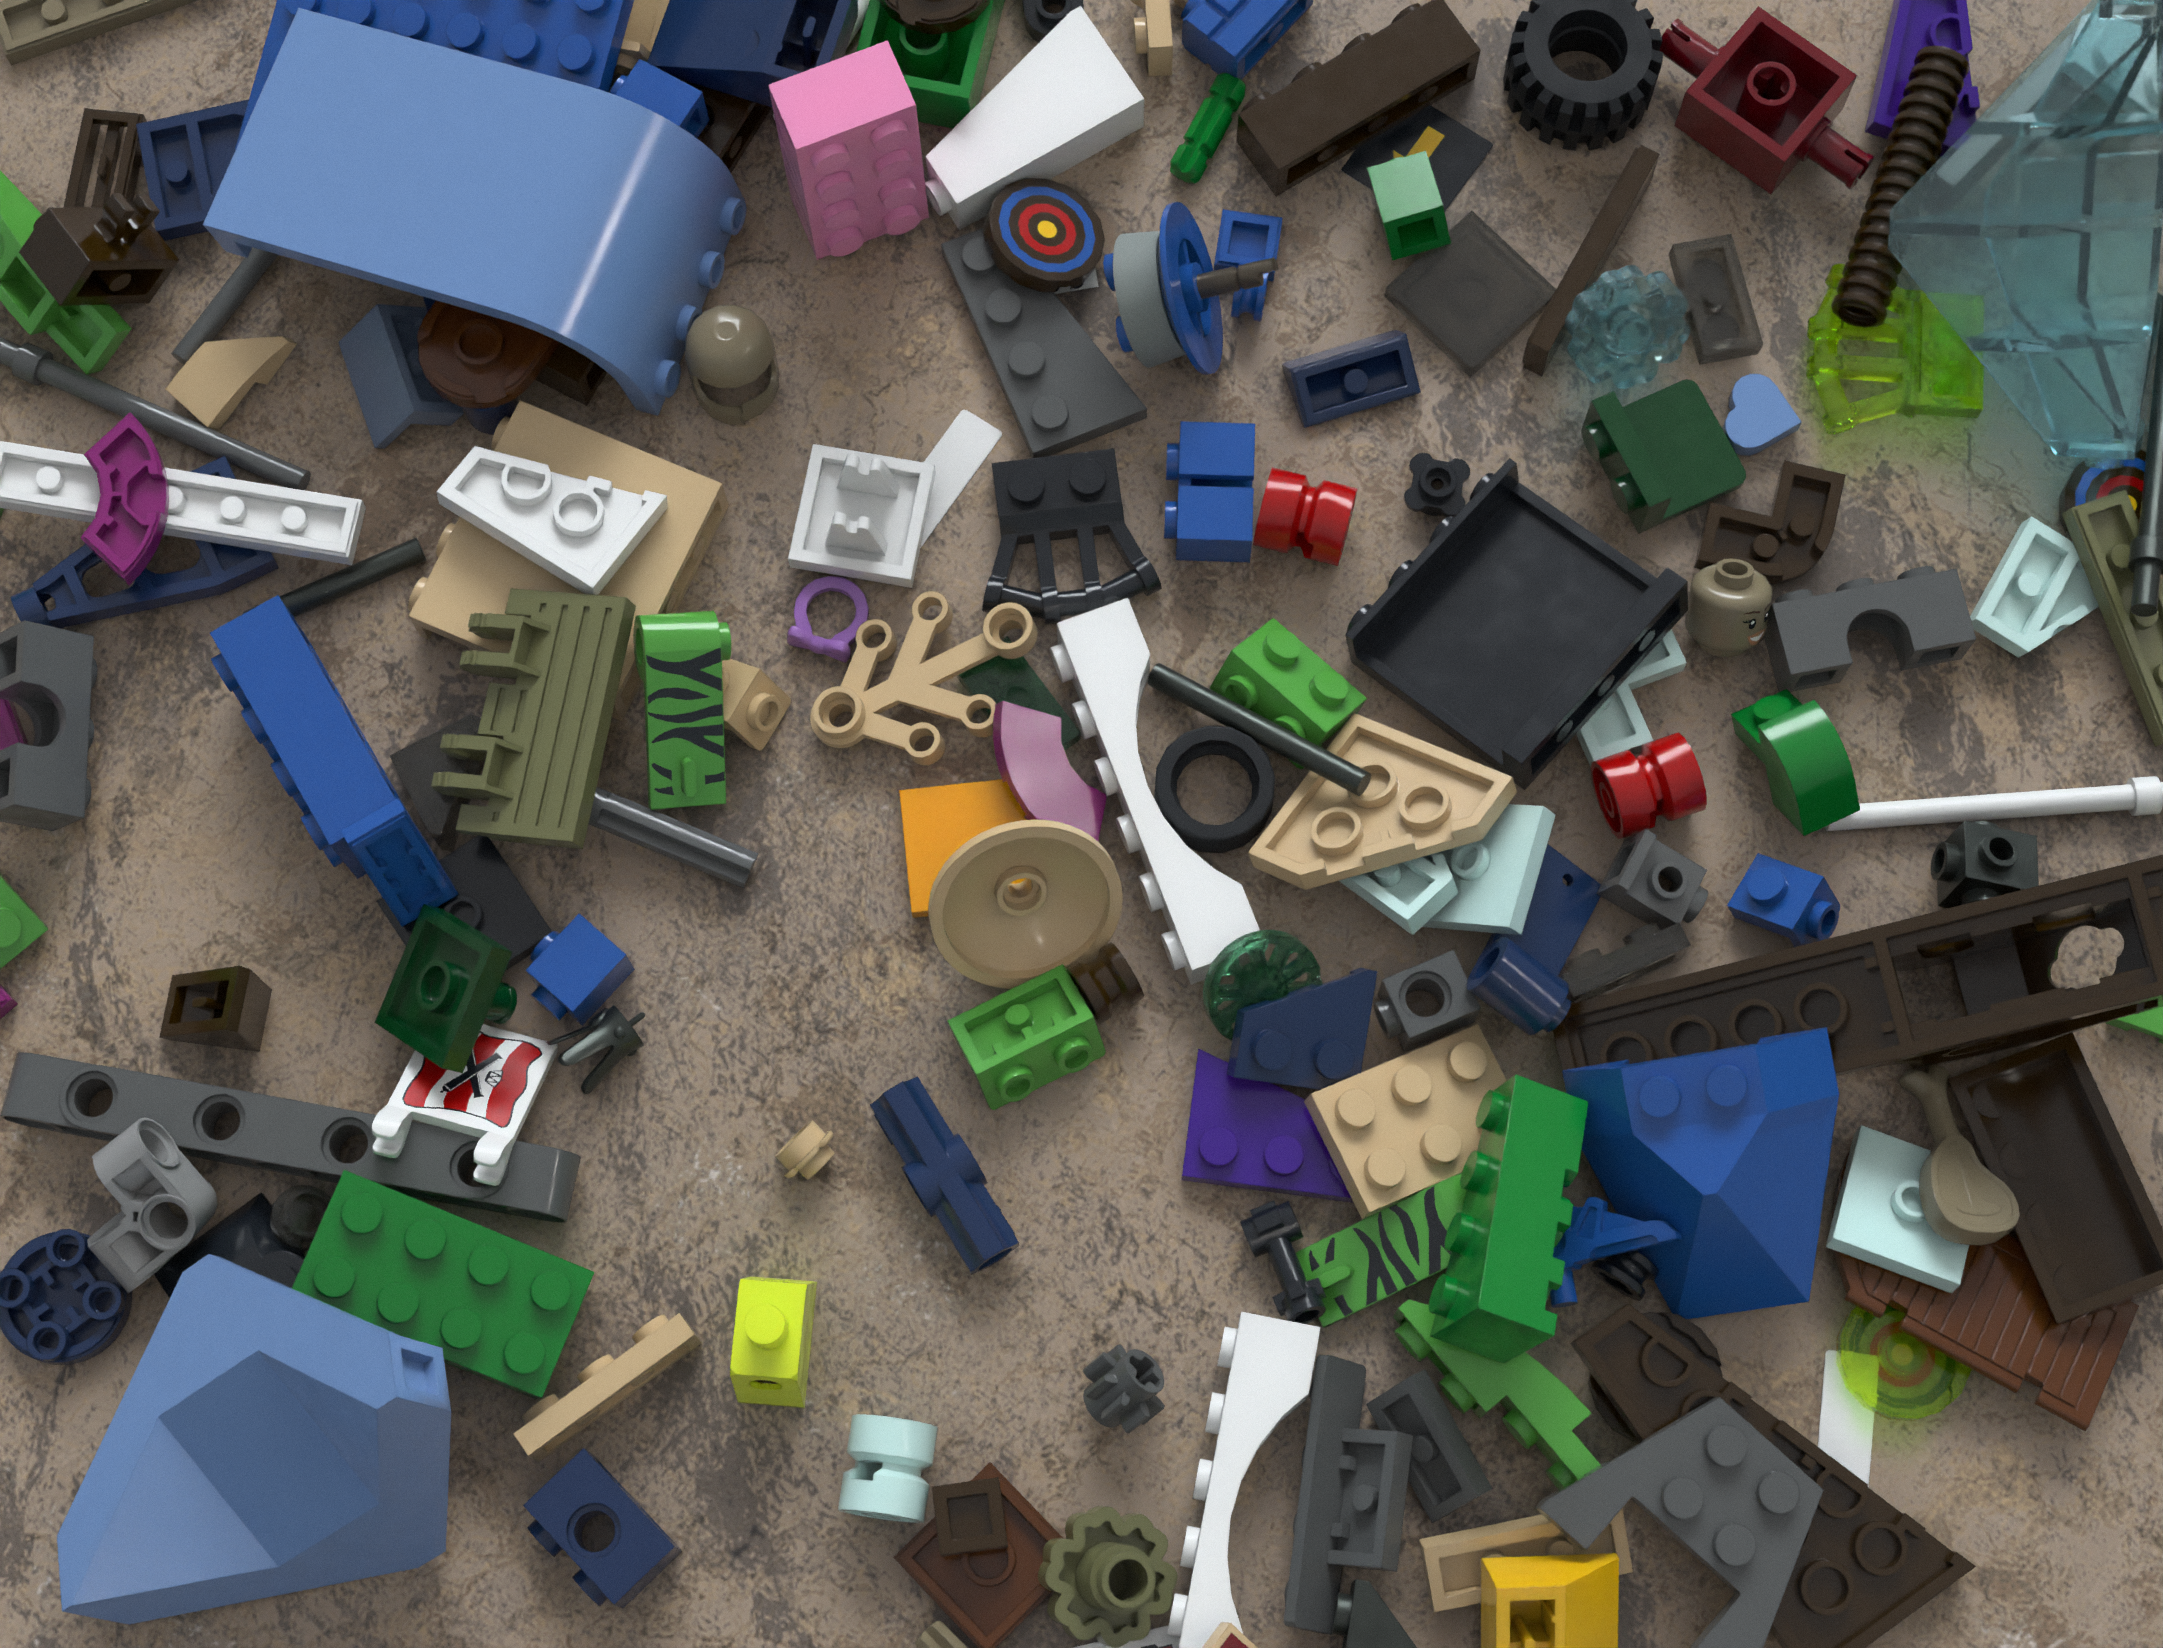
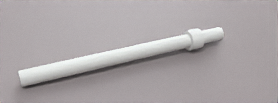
M2157 776L2129 778L2126 785L1860 803V811L1825 826L1826 831L1963 822L1964 820L1979 821L2129 810L2132 816L2160 814L2163 807V782H2160Z

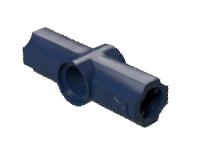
M918 1076L895 1085L870 1104L876 1121L905 1164L901 1168L930 1217L936 1215L971 1275L987 1269L1019 1247L1015 1232L984 1186L988 1182L977 1161L958 1133L953 1135Z

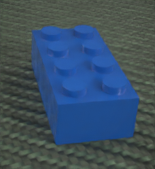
M277 595L210 632L221 652L211 658V661L229 691L234 692L244 708L241 710L244 720L259 744L263 743L274 761L270 765L289 797L293 796L304 815L300 818L318 849L324 851L333 867L344 862L358 879L367 873L348 846L341 830L393 800L400 799L308 637L280 596Z

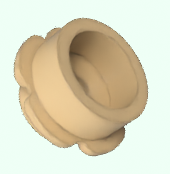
M813 1120L801 1128L775 1155L777 1160L788 1170L784 1176L789 1179L799 1171L808 1180L816 1174L835 1154L827 1145L833 1138V1132L831 1130L824 1132Z

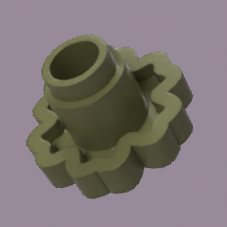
M1095 1506L1087 1512L1072 1514L1066 1521V1538L1051 1539L1046 1542L1043 1548L1044 1562H1042L1038 1571V1581L1044 1588L1054 1592L1047 1605L1049 1617L1062 1625L1067 1635L1074 1639L1089 1640L1095 1636L1101 1644L1112 1648L1121 1647L1127 1644L1129 1640L1137 1641L1144 1639L1150 1631V1614L1159 1615L1170 1610L1173 1601L1172 1590L1175 1588L1178 1579L1175 1568L1169 1563L1162 1561L1168 1548L1166 1535L1154 1528L1152 1522L1146 1516L1137 1513H1128L1120 1516L1114 1508L1109 1506Z

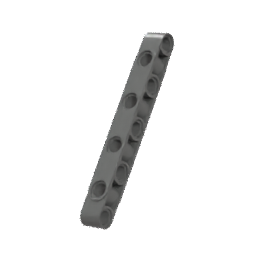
M26 1052L16 1054L0 1113L2 1119L16 1124L107 1142L112 1141L138 1119L145 1117L161 1124L169 1132L177 1147L185 1156L337 1184L343 1171L346 1170L410 1197L558 1223L567 1222L581 1160L579 1155L569 1151L515 1141L499 1185L485 1184L480 1187H472L467 1183V1172L474 1163V1150L481 1139L479 1137L412 1121L400 1155L397 1158H388L373 1153V1144L377 1138L372 1134V1123L376 1117L374 1114ZM111 1089L113 1101L110 1108L102 1115L90 1117L89 1104L92 1098L100 1091ZM229 1112H239L240 1125L237 1132L225 1140H216L214 1130L217 1121ZM355 1135H366L368 1148L365 1155L356 1162L342 1163L340 1150L344 1142Z

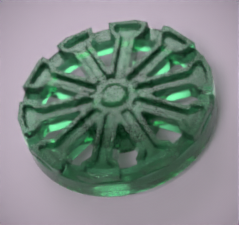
M1259 930L1245 934L1231 942L1217 955L1206 974L1203 986V1004L1206 1014L1216 1029L1224 1037L1232 1041L1234 1032L1232 1024L1236 1020L1238 1009L1264 1000L1271 1002L1286 997L1289 992L1311 984L1321 985V968L1313 953L1305 944L1289 933L1278 930ZM1268 944H1274L1275 948L1270 959L1266 960L1265 951L1268 948ZM1247 952L1251 962L1242 966L1238 957ZM1297 952V958L1286 965L1289 956ZM1307 972V979L1305 981H1295ZM1222 975L1225 977L1234 976V983L1220 984ZM1223 1001H1234L1224 1009H1218V1006Z

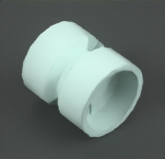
M866 1414L852 1415L847 1453L855 1460V1467L843 1473L838 1510L848 1514L875 1519L924 1523L929 1484L921 1478V1472L933 1465L938 1427L895 1417Z

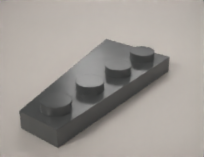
M983 228L941 244L944 260L1032 458L1054 455L1147 418L1146 406L1055 293L1039 292L1019 285L999 270L991 257L994 251L990 247L989 241L987 240L985 243Z

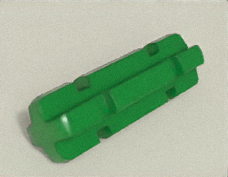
M1224 72L1216 76L1208 91L1210 96L1203 100L1183 137L1185 142L1178 146L1170 161V172L1174 177L1188 184H1195L1200 181L1208 166L1206 161L1214 155L1233 119L1231 117L1232 113L1237 112L1245 97L1246 84L1240 78L1233 77Z

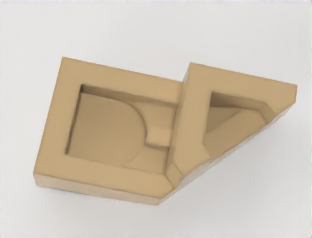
M284 336L204 342L165 389L207 428L220 430L253 384L257 382L267 385L297 343L291 338Z

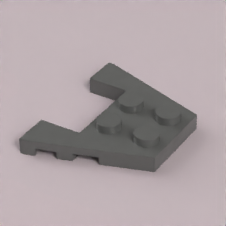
M1717 1397L1645 1438L1641 1443L1618 1457L1584 1474V1477L1542 1499L1535 1508L1581 1550H1587L1631 1498L1734 1592V1595L1690 1648H1763L1824 1490L1721 1397Z

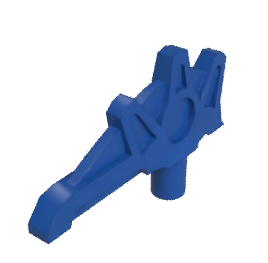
M1588 1197L1583 1207L1573 1206L1571 1226L1565 1231L1560 1242L1554 1248L1553 1257L1565 1261L1562 1286L1557 1291L1552 1289L1550 1292L1551 1306L1553 1308H1560L1578 1303L1573 1271L1581 1270L1582 1265L1596 1261L1599 1258L1683 1240L1682 1234L1666 1221L1650 1220L1644 1222L1608 1212V1202L1598 1197Z

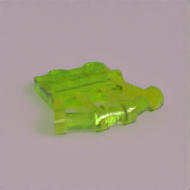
M1834 264L1825 279V283L1828 286L1827 292L1816 315L1808 319L1807 337L1813 341V356L1807 359L1806 377L1814 382L1825 410L1821 420L1826 433L1829 435L1842 433L1860 423L1894 413H1901L1908 418H1914L1915 414L1978 418L1983 410L1985 295L1907 290L1896 286L1895 290L1892 291V302L1886 309L1899 314V319L1886 318L1884 323L1877 327H1856L1842 321L1832 311L1831 304L1835 295H1838L1837 287L1840 279L1844 278L1842 272L1845 264ZM1847 339L1899 343L1898 358L1838 354V341ZM1840 379L1898 383V387L1893 391L1849 403Z

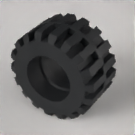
M1531 0L1528 12L1522 11L1516 21L1503 77L1504 91H1509L1507 103L1511 112L1522 111L1519 124L1527 132L1534 127L1539 129V140L1549 145L1556 138L1564 141L1563 149L1576 151L1577 144L1580 142H1586L1588 150L1602 148L1605 137H1608L1614 144L1625 137L1627 127L1634 130L1642 121L1644 111L1648 110L1663 61V52H1660L1663 41L1660 29H1651L1654 17L1647 8L1640 11L1635 9L1637 0ZM1569 51L1587 52L1602 59L1609 66L1613 74L1597 81L1577 80L1563 73L1555 65L1552 58Z

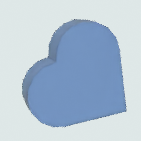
M1749 374L1741 377L1733 387L1729 396L1730 412L1722 429L1736 454L1751 456L1796 432L1802 422L1770 378L1761 374Z

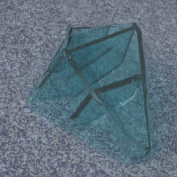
M2092 0L1890 210L1888 246L1890 251L2056 456L2085 457V466L2092 468L2114 469L2123 467L2124 460H2134L2143 442L2163 296V0Z

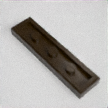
M1643 145L1635 148L1529 336L1522 363H1524L1523 368L1541 377L1543 376L1649 187L1658 162L1659 153Z

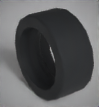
M1204 726L1185 732L1166 748L1156 768L1154 799L1163 817L1189 848L1198 852L1225 853L1245 846L1263 830L1272 812L1275 774L1267 753L1252 737L1231 727ZM1205 755L1226 756L1237 761L1248 773L1252 784L1251 800L1245 812L1234 821L1222 825L1203 824L1191 818L1181 807L1177 796V781L1183 769L1194 759Z

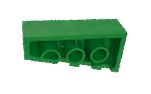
M1517 1074L1494 1091L1489 1090L1485 1094L1476 1116V1127L1482 1129L1478 1149L1469 1155L1460 1180L1461 1188L1467 1190L1462 1212H1457L1453 1217L1445 1238V1249L1451 1252L1446 1275L1442 1274L1438 1278L1429 1300V1312L1435 1314L1430 1337L1498 1362L1506 1363L1555 1336L1558 1314L1545 1310V1306L1551 1290L1557 1291L1562 1286L1565 1261L1554 1258L1553 1252L1565 1231L1571 1226L1574 1204L1570 1202L1569 1198L1562 1196L1563 1187L1566 1188L1571 1185L1578 1174L1588 1101Z

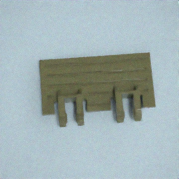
M511 588L505 611L506 615L492 613H474L470 615L469 632L485 639L512 641L510 653L477 650L462 651L459 663L460 669L478 676L516 679V683L514 685L489 682L477 733L480 736L448 733L442 736L441 752L456 759L485 761L482 775L434 772L431 784L432 790L443 795L489 800L488 806L461 804L456 831L461 834L487 836L496 841L583 849L636 606L627 597Z

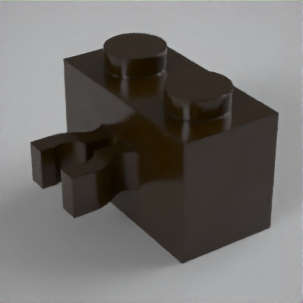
M112 193L104 208L49 207L36 220L33 232L19 251L60 306L150 303L179 261L174 252L152 226V222L160 213V210L147 194H137L131 205L121 193Z

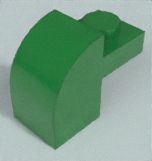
M1785 689L1774 695L1761 698L1756 703L1731 714L1735 734L1765 764L1774 806L1803 836L1860 811L1854 773L1847 752L1832 722L1815 700L1802 704L1788 689Z

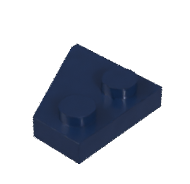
M249 99L136 124L149 197L160 210V213L154 220L155 229L164 241L208 232L203 223L235 153V147Z
M1358 968L1349 971L1350 975L1324 984H1311L1291 991L1286 997L1271 1002L1264 1000L1238 1009L1227 1075L1235 1078L1321 1090L1361 1073L1378 971Z

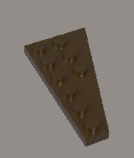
M1630 1304L1622 1306L1570 1343L1639 1443L1709 1400L1721 1397L1824 1490L1770 1629L1782 1648H1866L1976 1567L1958 1552L1951 1551L1926 1532V1528L1909 1515L1901 1513L1868 1488L1867 1483L1786 1422L1778 1420L1751 1399L1752 1397L1736 1384L1728 1382L1695 1357V1353Z

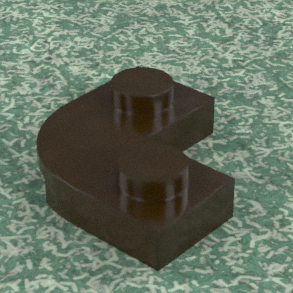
M1784 460L1780 468L1770 516L1711 502L1706 512L1694 568L1703 569L1704 567L1717 564L1723 559L1732 558L1751 564L1754 570L1765 576L1770 584L1785 583L1803 576L1819 562L1832 539L1846 475Z

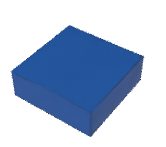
M1223 209L1214 271L1233 266L1238 268L1239 262L1251 263L1273 257L1277 261L1283 217ZM1275 271L1269 272L1268 281H1274Z

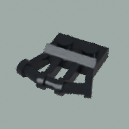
M1114 448L992 463L1001 541L992 574L986 586L982 605L983 612L989 613L995 606L1011 602L1025 607L1031 617L1044 619L1045 625L1061 622L1062 616L1083 614L1125 598L1130 599L1142 592L1149 596L1162 589L1154 567L1147 557L1143 555L1125 524ZM1109 534L1130 571L1101 585L1094 535ZM1077 538L1084 589L1057 592L1050 541ZM1034 543L1041 593L1008 585L1018 545Z

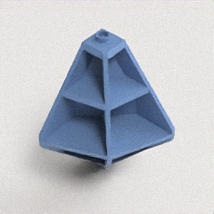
M208 1254L182 1272L57 1534L62 1612L130 1625L415 1569L446 1551L451 1406L443 1348L397 1335L219 1256Z

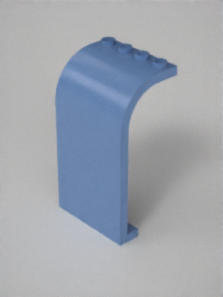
M298 8L203 226L226 252L248 258L252 247L503 319L539 332L565 344L598 364L618 382L636 410L658 416L665 398L672 397L678 387L681 375L679 363L685 351V337L692 323L703 313L702 307L709 289H715L722 278L725 264L724 252L731 235H737L743 226L746 216V202L729 169L710 148L677 124L639 104L590 86Z

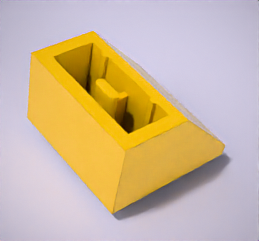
M1616 1553L1481 1558V1648H1618L1619 1557Z

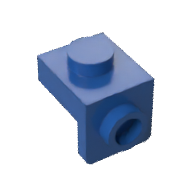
M1759 853L1727 904L1734 918L1788 937L1794 947L1828 939L1837 926L1840 903L1824 876Z

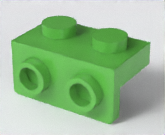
M1274 618L1231 650L1210 686V689L1320 747L1324 741L1345 725L1354 713L1358 714L1367 700L1342 675L1331 668ZM1289 760V761H1290L1291 763H1293L1297 768H1299V769H1303V768H1304L1303 766H1301V765H1299V764H1297V763H1295V762Z

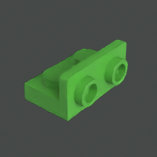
M1063 964L947 1020L951 1032L973 1071L987 1104L992 1110L998 1109L1010 1102L1022 1100L1032 1091L1068 1073H1075L1084 1069L1091 1062L1103 1057L1106 1053L1094 1016Z

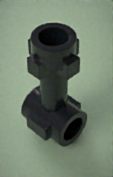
M1273 1200L1250 1210L1252 1216L1241 1220L1240 1223L1255 1258L1268 1253L1283 1290L1272 1297L1280 1316L1285 1315L1287 1321L1302 1324L1318 1319L1326 1311L1322 1301L1323 1298H1326V1294L1319 1278L1307 1281L1292 1245V1242L1304 1238V1235L1290 1202L1286 1201L1276 1205Z

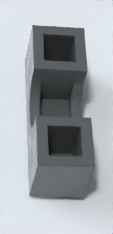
M1932 566L1913 568L1901 573L1897 580L1874 584L1872 578L1851 580L1838 586L1836 592L1813 596L1812 590L1808 589L1783 594L1770 606L1764 637L1778 692L1785 689L1793 692L1840 683L1853 663L1848 647L1847 634L1856 630H1872L1886 637L1895 649L1901 671L1960 660L1976 640L1957 568L1935 572Z
M26 620L0 633V699L9 700L20 705L30 716L35 731L33 745L17 742L0 750V822L55 831L85 818V810L91 798V784L87 779L88 750L94 738V723L90 718L91 690L95 685L98 671L97 663L93 658L94 636Z

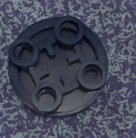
M61 1229L41 1235L22 1246L10 1258L3 1271L0 1272V1328L8 1341L23 1354L53 1365L76 1364L89 1360L103 1352L116 1340L123 1330L131 1310L132 1291L128 1293L89 1249L87 1239L90 1235L72 1229Z

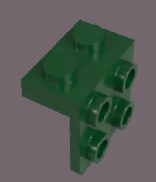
M1688 379L1679 381L1622 407L1614 391L1598 397L1590 403L1581 429L1584 444L1591 457L1595 461L1600 462L1610 481L1611 491L1618 507L1624 514L1629 515L1638 534L1735 491L1743 485L1746 479V471L1699 386L1694 381Z

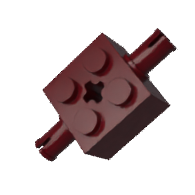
M1759 6L1727 44L1719 49L1684 25L1683 21L1678 18L1671 23L1670 27L1672 30L1667 28L1663 33L1660 52H1663V56L1696 78L1685 92L1674 126L1772 195L1800 160L1805 162L1809 158L1843 182L1848 189H1852L1858 182L1857 178L1861 179L1870 167L1874 156L1870 153L1867 154L1831 128L1833 120L1843 110L1857 75Z

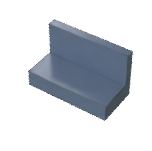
M376 304L338 342L375 448L385 449L411 424L451 426L464 414L461 406L447 401L431 387L422 371L418 356L417 334L422 320L428 312L426 307Z

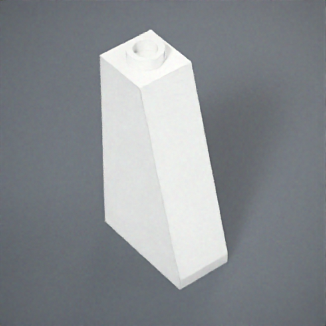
M1081 6L1070 11L926 155L928 181L925 182L927 198L940 216L948 212L959 230L986 216L992 201L1006 185L1024 178L1050 180L1144 127V97Z

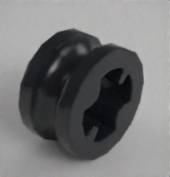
M1636 1250L1608 1256L1602 1261L1596 1260L1590 1267L1592 1272L1604 1283L1621 1294L1638 1301L1642 1300L1646 1293L1643 1288L1644 1281L1647 1279L1654 1280L1659 1273L1658 1268Z

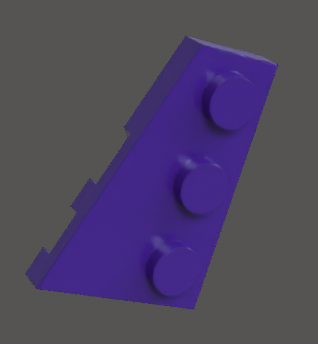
M1894 0L1866 123V133L1888 139L1890 132L1893 130V121L1896 115L1899 114L1897 109L1901 99L1904 98L1903 92L1906 84L1909 82L1910 71L1915 66V56L1920 49L1928 46H1944L1962 54L1969 63L1968 54L1973 50L1967 0ZM1970 68L1966 78L1963 79L1964 86L1958 95V104L1955 110L1952 111L1953 119L1950 126L1947 127V137L1944 143H1942L1943 149L1940 156L1947 159L1977 131L1975 112L1980 108L1978 87L1972 86Z
M1198 1049L1182 1172L1183 1181L1354 1203L1304 1103L1305 1099L1270 1082L1235 1078L1227 1075L1228 1062Z

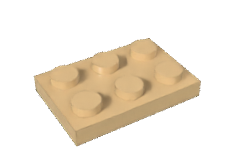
M1476 1024L1311 1093L1304 1103L1361 1218L1364 1219L1445 1179L1462 1173L1469 1155L1478 1149L1482 1129L1476 1127V1116L1480 1103L1489 1090L1494 1091L1507 1080L1479 1025Z

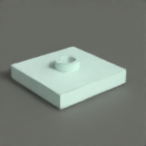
M1508 804L1483 840L1441 851L1453 876L1458 894L1422 927L1522 935L1555 814L1544 806Z
M1861 1125L1853 1136L1826 1247L1953 1293L1961 1283L1969 1245L1945 1240L1932 1230L1925 1218L1919 1195V1176L1922 1165L1931 1150Z

